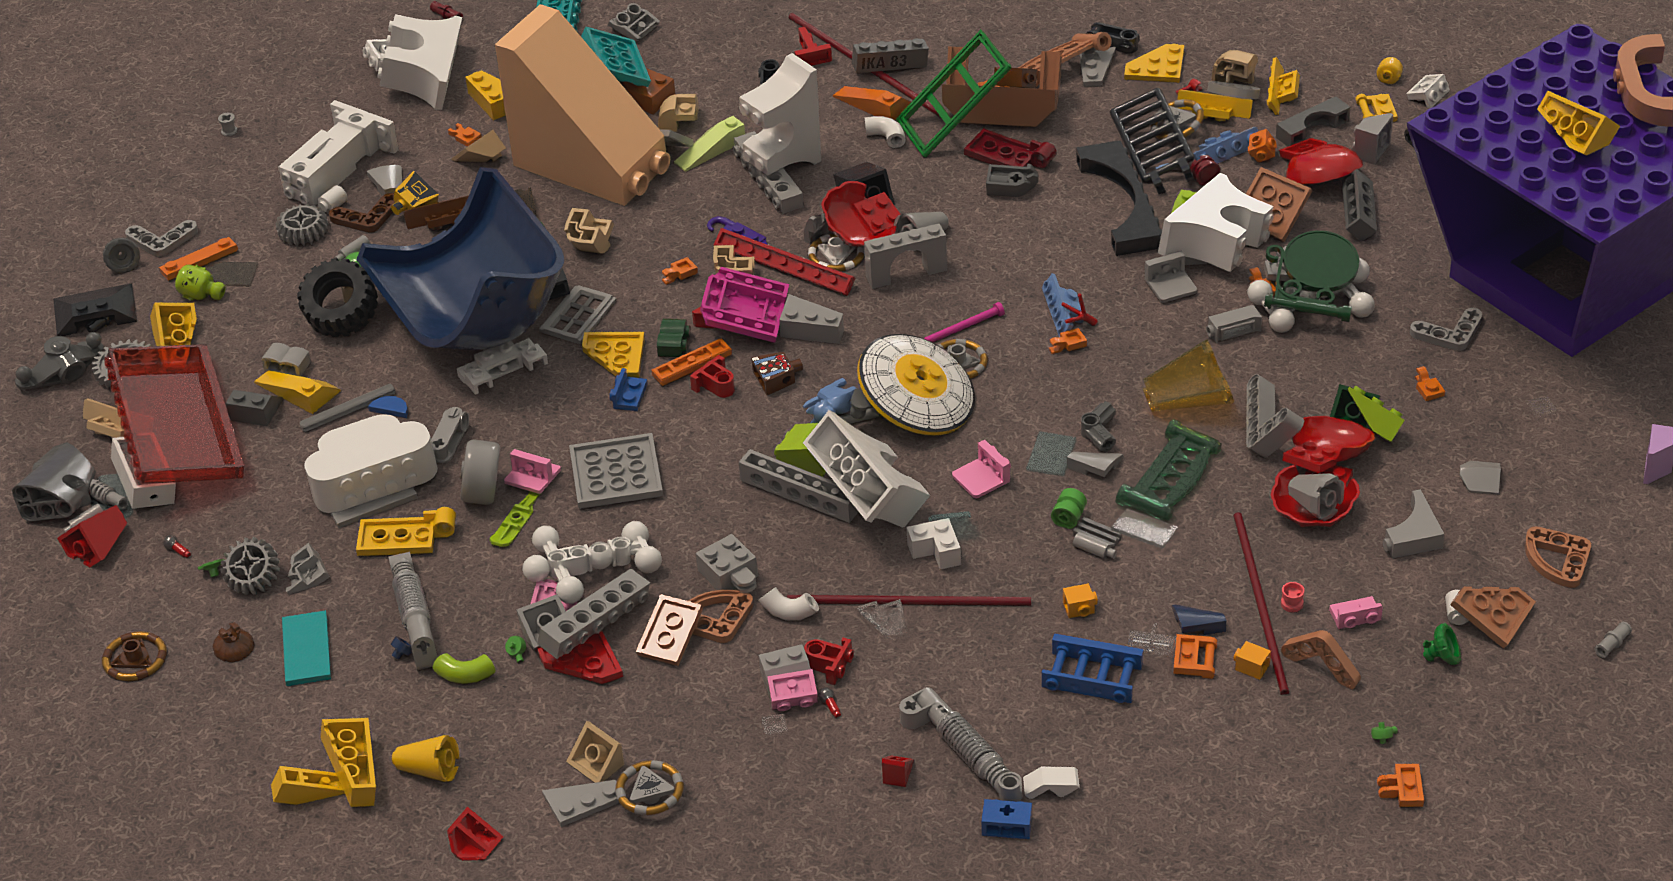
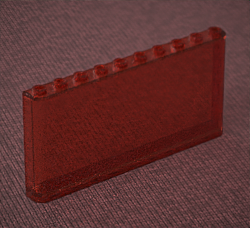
M207 344L108 348V356L104 358L105 368L108 369V380H111L114 403L118 405L117 413L118 417H121V429H125L124 440L128 442L127 450L128 455H131V467L134 468L135 481L138 480L141 485L243 479L244 463Z

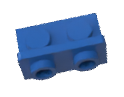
M622 368L620 374L615 378L614 389L610 391V401L613 402V409L638 411L648 384L647 379L627 377L626 368Z

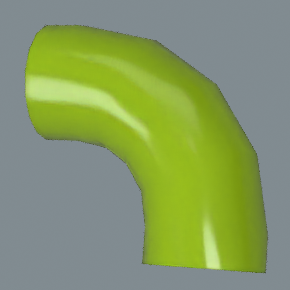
M446 653L440 655L433 663V670L439 676L450 682L460 684L479 682L496 672L494 664L485 654L471 661H458Z

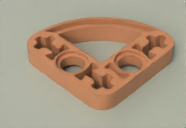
M1542 527L1529 528L1526 534L1525 552L1534 569L1556 584L1569 588H1575L1580 585L1590 555L1591 542L1584 537ZM1560 540L1564 544L1557 545L1553 543V541ZM1536 547L1566 554L1567 557L1562 572L1545 562ZM1574 560L1579 561L1581 565H1573L1570 562ZM1571 572H1575L1573 579L1569 578Z
M716 590L690 599L689 602L701 604L702 607L716 603H729L719 620L701 614L692 634L719 643L731 641L753 608L751 594L742 593L738 590ZM730 616L739 617L737 620L734 621L728 619ZM702 624H706L709 626L706 629L698 628Z

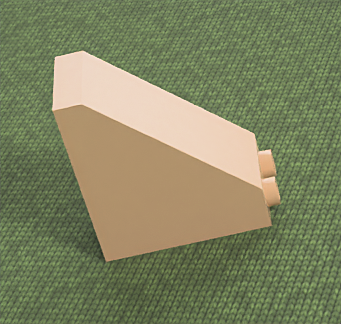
M540 4L495 44L514 166L623 206L634 196L643 195L648 188L649 182L657 174L662 175L667 171L670 165V155L666 153L664 134L559 10Z

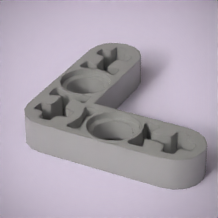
M186 220L161 237L138 225L130 226L125 230L127 239L132 240L139 248L156 257L167 255L198 232L197 224L193 220Z
M1477 308L1466 309L1454 330L1424 321H1415L1410 326V335L1418 340L1462 351L1468 347L1480 326L1482 312ZM1468 328L1471 331H1462L1461 329ZM1434 335H1442V336H1444V337H1443V338H1437V337H1435Z

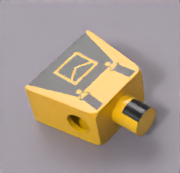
M413 171L396 188L393 199L395 203L391 205V209L394 214L399 215L404 210L437 203L439 194Z

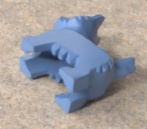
M841 378L820 389L816 397L808 400L803 405V408H808L806 413L813 414L814 416L811 423H819L828 410L837 415L850 411V399L857 388L854 386L847 389L841 388L847 384L846 380Z

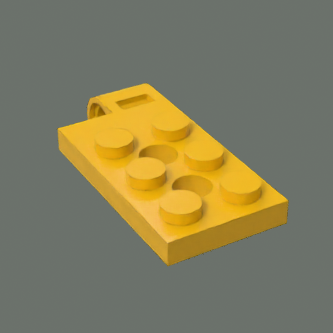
M441 507L437 510L423 511V517L361 519L356 546L357 556L395 555L410 552V554L433 553L434 538L453 535L456 512L449 507ZM384 535L382 538H376L377 536Z

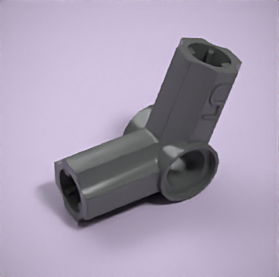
M1107 401L1100 403L1092 412L1085 413L1081 417L1082 437L1090 439L1100 451L1104 452L1110 451L1116 444V439L1104 427L1116 415V409L1113 408L1111 403Z

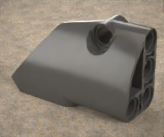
M68 442L54 446L33 465L32 472L14 486L12 494L18 511L24 520L38 521L69 517L78 508L87 506L92 502L88 490L96 471L77 448Z

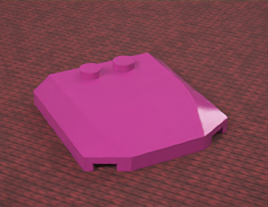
M721 267L717 274H712L708 277L700 310L708 326L775 343L780 325L779 319L784 308L789 284Z

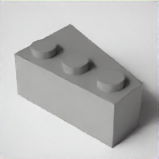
M788 294L779 319L781 337L840 344L844 332L843 313Z

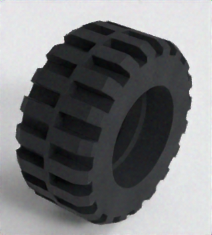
M333 258L330 262L326 260L320 262L321 265L318 267L315 265L311 268L312 271L306 273L303 277L304 282H300V291L297 293L299 308L314 330L320 331L325 336H328L330 333L332 337H339V334L345 337L349 336L353 331L355 333L360 331L359 328L361 326L365 327L369 323L368 319L373 318L375 314L373 309H376L378 305L376 300L378 298L377 290L366 270L355 261L350 262L349 259L342 258L341 261L338 258ZM339 287L354 288L351 298L343 306L335 309L322 307L325 297L332 290Z

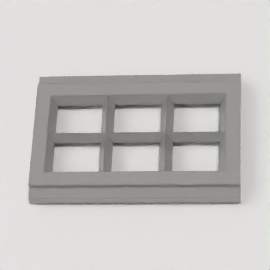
M580 285L574 286L570 294L564 298L539 328V331L547 335L582 344L584 332H592L617 299L607 293ZM581 295L589 297L584 305L575 303ZM593 299L602 301L596 309L588 307ZM571 307L579 309L573 318L564 316ZM583 311L592 313L586 322L577 320ZM560 320L569 322L563 330L554 328ZM573 324L582 326L576 334L567 332Z

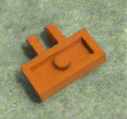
M1395 764V774H1384L1377 777V784L1381 787L1378 790L1380 798H1396L1398 796L1399 807L1424 806L1419 764Z

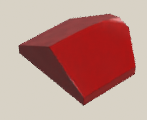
M466 807L447 830L451 852L462 861L485 860L504 837L469 807Z

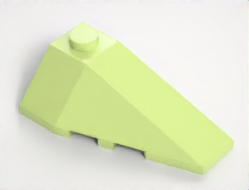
M734 116L721 121L707 130L674 163L686 172L735 146L734 138L745 134L744 124Z

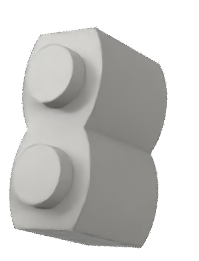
M273 343L262 357L264 370L300 377L311 363L309 351L300 347H289L282 343Z

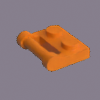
M1177 634L1173 674L1196 675L1213 679L1215 676V668L1213 667L1214 651L1217 649V639L1208 636ZM1199 647L1205 648L1204 665L1197 664Z

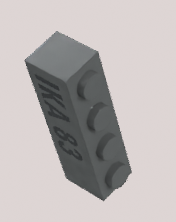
M919 38L905 41H879L877 43L862 42L860 44H853L852 65L856 73L927 67L929 48L925 40Z

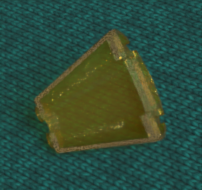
M1208 339L1143 379L1146 387L1142 389L1146 399L1149 400L1148 404L1152 412L1234 403L1231 389L1225 376L1221 373Z

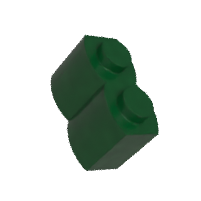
M662 319L657 338L658 356L680 357L683 355V351L687 352L688 341L686 338H690L691 326L687 325V319Z

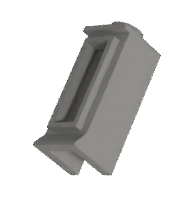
M1254 305L1209 316L1206 332L1210 338L1212 337L1218 343L1219 340L1223 341L1255 331H1261L1262 316Z

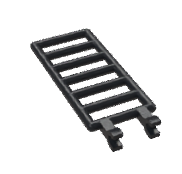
M1155 88L1110 110V115L1142 182L1152 180L1158 194H1163L1166 190L1159 176L1180 167L1187 182L1194 179L1187 164L1195 159L1194 154L1160 88ZM1157 97L1158 101L1120 118L1119 113ZM1162 107L1163 112L1125 129L1124 124ZM1167 118L1169 121L1132 140L1129 135ZM1173 129L1174 134L1142 149L1135 150V146ZM1178 140L1180 145L1141 162L1140 157ZM1184 152V157L1146 173V168Z

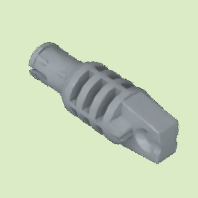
M92 479L88 490L91 498L104 505H117L120 510L127 507L128 498L117 494L113 487L99 480Z

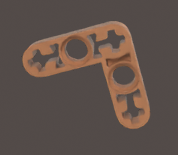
M1320 630L1290 638L1281 648L1283 656L1292 661L1320 656L1337 681L1345 687L1354 689L1361 680L1358 670L1334 637L1327 631Z

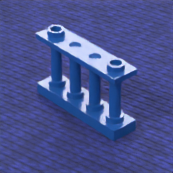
M1054 633L1052 654L1057 656L1052 671L1042 670V687L1052 691L1061 690L1111 699L1118 703H1132L1133 686L1128 685L1132 670L1142 669L1143 649ZM1066 657L1079 659L1074 675L1061 673ZM1088 661L1101 663L1097 679L1083 677ZM1110 665L1124 667L1119 683L1106 681Z

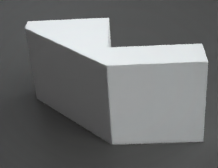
M1040 767L1023 777L1025 796L1029 799H1033L1049 789L1059 797H1064L1080 788L1078 769L1075 767Z

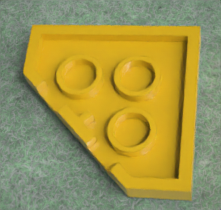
M1165 44L1126 63L1124 79L1180 83L1184 45Z
M584 332L582 350L615 376L620 374L622 368H626L627 377L639 378L645 335L644 332Z

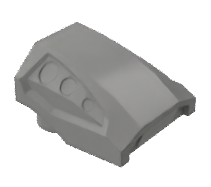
M631 3L626 10L617 13L616 18L611 19L608 26L637 42L651 32L660 21L649 11L641 9L638 4Z

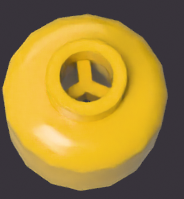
M1394 57L1383 59L1376 71L1379 81L1387 84L1396 83L1403 72L1401 62Z

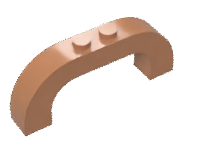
M1650 34L1632 38L1625 42L1618 51L1616 69L1613 72L1614 82H1617V93L1621 94L1624 106L1636 118L1653 125L1673 127V97H1661L1648 92L1642 84L1638 71V66L1662 63L1665 49L1662 35Z

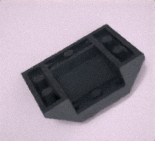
M132 283L53 298L57 336L76 334V322L110 315L115 316L117 325L137 322Z

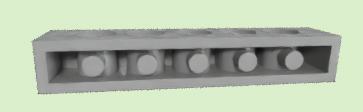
M753 131L735 137L734 155L740 157L743 167H747L750 176L756 178L759 188L764 189L766 197L772 199L775 209H779L782 214L804 207L803 193L784 168L767 176L743 158V143L752 135H756V132Z
M751 449L739 461L740 481L848 523L859 512L834 481Z
M629 569L541 627L537 644L556 659L564 654H568L574 647L586 642L590 636L599 633L605 626L614 623L623 614L629 613L633 607L639 603H644L649 597L650 582L633 569Z

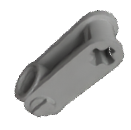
M452 407L444 411L442 419L431 439L437 463H447L452 459L464 433L468 429L469 414L462 411L459 407Z

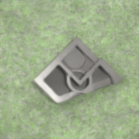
M824 214L815 215L808 219L804 230L805 242L811 244L822 234L832 233L828 230Z
M1074 451L1067 456V468L1084 475L1089 471L1105 477L1111 468H1116L1123 459L1124 454Z
M309 543L291 556V569L289 570L288 577L291 579L292 585L286 588V592L290 595L317 586L330 577L319 553Z

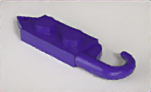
M713 217L707 223L710 231H714L713 224L721 223L725 225L724 229L767 244L765 236L726 217Z

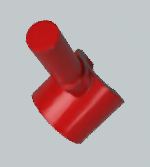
M1192 79L1186 87L1179 90L1199 92L1202 90V87L1199 86L1202 83L1197 79Z

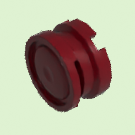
M1209 155L1199 156L1200 159L1194 160L1190 166L1193 177L1202 186L1209 183L1221 172L1220 166Z

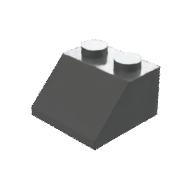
M233 390L225 404L231 421L268 426L283 401V397Z

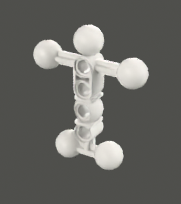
M1359 258L1358 273L1352 281L1353 283L1365 281L1370 274L1368 263ZM1264 280L1252 282L1247 289L1249 300L1256 305L1264 306L1266 294L1270 295V293H1273L1271 285ZM1352 282L1340 290L1333 291L1334 294L1343 291L1350 299L1349 306H1352L1351 313L1357 317H1367L1372 314L1375 308L1373 297L1368 293L1359 292ZM1288 287L1285 292L1292 294L1297 288ZM1302 288L1299 297L1316 299L1317 292ZM1271 306L1270 310L1268 307H1264L1270 314L1269 324L1273 330L1283 333L1292 329L1295 323L1292 311L1295 309Z
M632 521L626 524L622 530V537L607 540V543L595 542L589 548L585 544L584 546L576 545L557 549L560 540L558 532L551 526H541L533 533L532 542L537 550L545 552L548 560L541 555H532L524 561L522 570L524 576L531 582L543 581L548 575L551 578L558 579L556 594H558L562 602L573 604L581 599L584 592L582 582L574 576L584 574L587 571L591 572L592 567L600 570L607 568L610 564L613 567L616 565H627L631 561V555H635V565L643 573H653L661 566L662 556L656 548L648 546L649 531L640 521Z

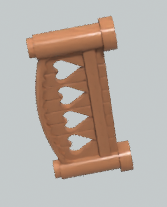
M1098 32L1096 34L1077 33L1072 37V41L1049 50V52H1062V64L1091 48H1095L1098 51H1106L1110 48L1112 39L1106 32ZM1041 54L1018 67L1037 69L1036 87L1040 84Z

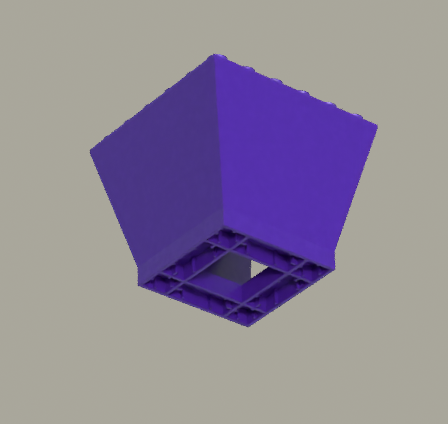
M1578 23L1407 122V129L1451 257L1449 277L1571 357L1673 292V127L1658 126L1644 122L1633 116L1626 109L1621 94L1617 93V82H1614L1613 79L1618 51L1622 45L1616 42H1609L1595 34L1591 27ZM1654 63L1638 66L1642 84L1648 92L1661 97H1673V77L1657 69ZM1547 91L1598 112L1620 125L1610 145L1588 155L1569 148L1564 139L1557 134L1554 127L1537 110ZM1561 245L1591 263L1583 294L1572 301L1522 269Z

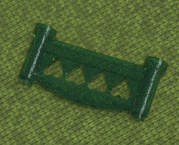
M1172 419L1169 422L1165 431V438L1170 441L1134 488L1125 483L1122 484L1116 495L1115 502L1124 507L1128 505L1163 521H1169L1174 511L1171 507L1185 498L1197 485L1206 469L1210 454L1217 455L1220 452L1222 443L1219 440L1183 426L1182 422L1176 419ZM1182 451H1198L1199 454L1195 455L1194 460H1190ZM1173 464H1189L1190 466L1186 468V472L1180 473ZM1163 477H1179L1180 480L1176 481L1175 486H1170ZM1153 490H1169L1170 493L1166 494V499H1160Z

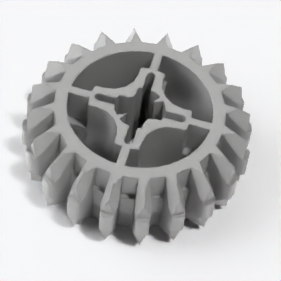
M300 204L297 207L292 206L291 209L286 208L285 212L280 213V216L277 217L276 230L283 243L288 242L289 246L294 243L296 247L299 244L305 246L308 242L312 245L313 240L319 242V237L324 238L329 223L325 211H322L321 207L316 208L315 205L309 206V204L302 206Z
M253 537L250 541L248 538H244L243 543L236 540L237 546L235 548L229 546L231 552L224 553L227 559L221 561V564L224 566L220 569L224 575L223 580L236 593L242 592L244 595H248L251 591L253 595H256L257 589L264 592V586H271L270 580L277 579L274 573L280 571V568L276 566L280 563V560L277 558L278 553L264 539L258 540L256 537ZM253 552L262 553L265 558L255 557ZM236 574L246 575L248 580L237 579Z

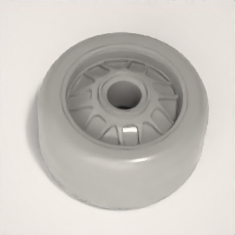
M470 440L467 442L460 480H462L460 498L462 501L481 505H490L494 502L500 457V445L498 443L483 440Z

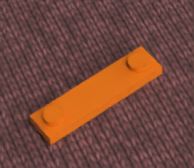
M230 237L222 238L218 242L174 261H169L159 267L161 274L170 281L177 277L179 270L183 266L198 265L202 267L238 251V247Z
M720 338L652 369V376L664 386L700 369L718 355L724 358L731 355L732 349Z

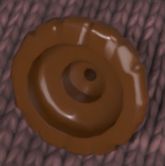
M236 622L229 623L230 628L227 630L221 628L213 642L214 655L224 662L240 661L249 656L253 651L255 645L253 637L249 632L240 629Z

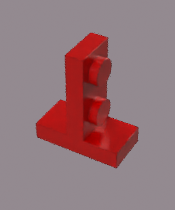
M806 27L798 28L799 42L803 49L794 51L795 55L811 66L831 62L832 49L830 44L817 46L816 43H813L812 34L808 33Z

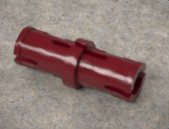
M433 1L430 5V10L440 14L444 19L459 16L463 19V14L452 9L449 5H443L437 1Z

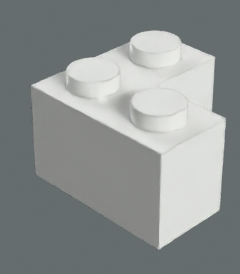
M949 518L907 527V545L913 559L934 555L939 569L961 565L960 545Z

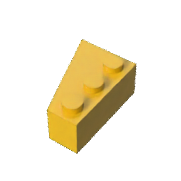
M482 70L465 77L468 94L492 120L506 116L500 79Z

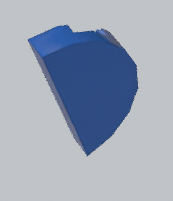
M396 396L380 397L372 401L368 406L371 412L407 418L408 415L406 402Z

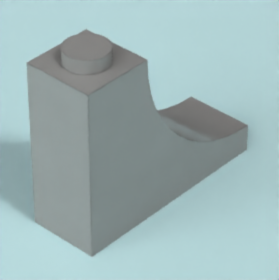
M1421 489L1412 491L1411 507L1413 512L1409 518L1395 527L1386 529L1383 547L1386 552L1389 551L1392 559L1443 548L1444 532Z

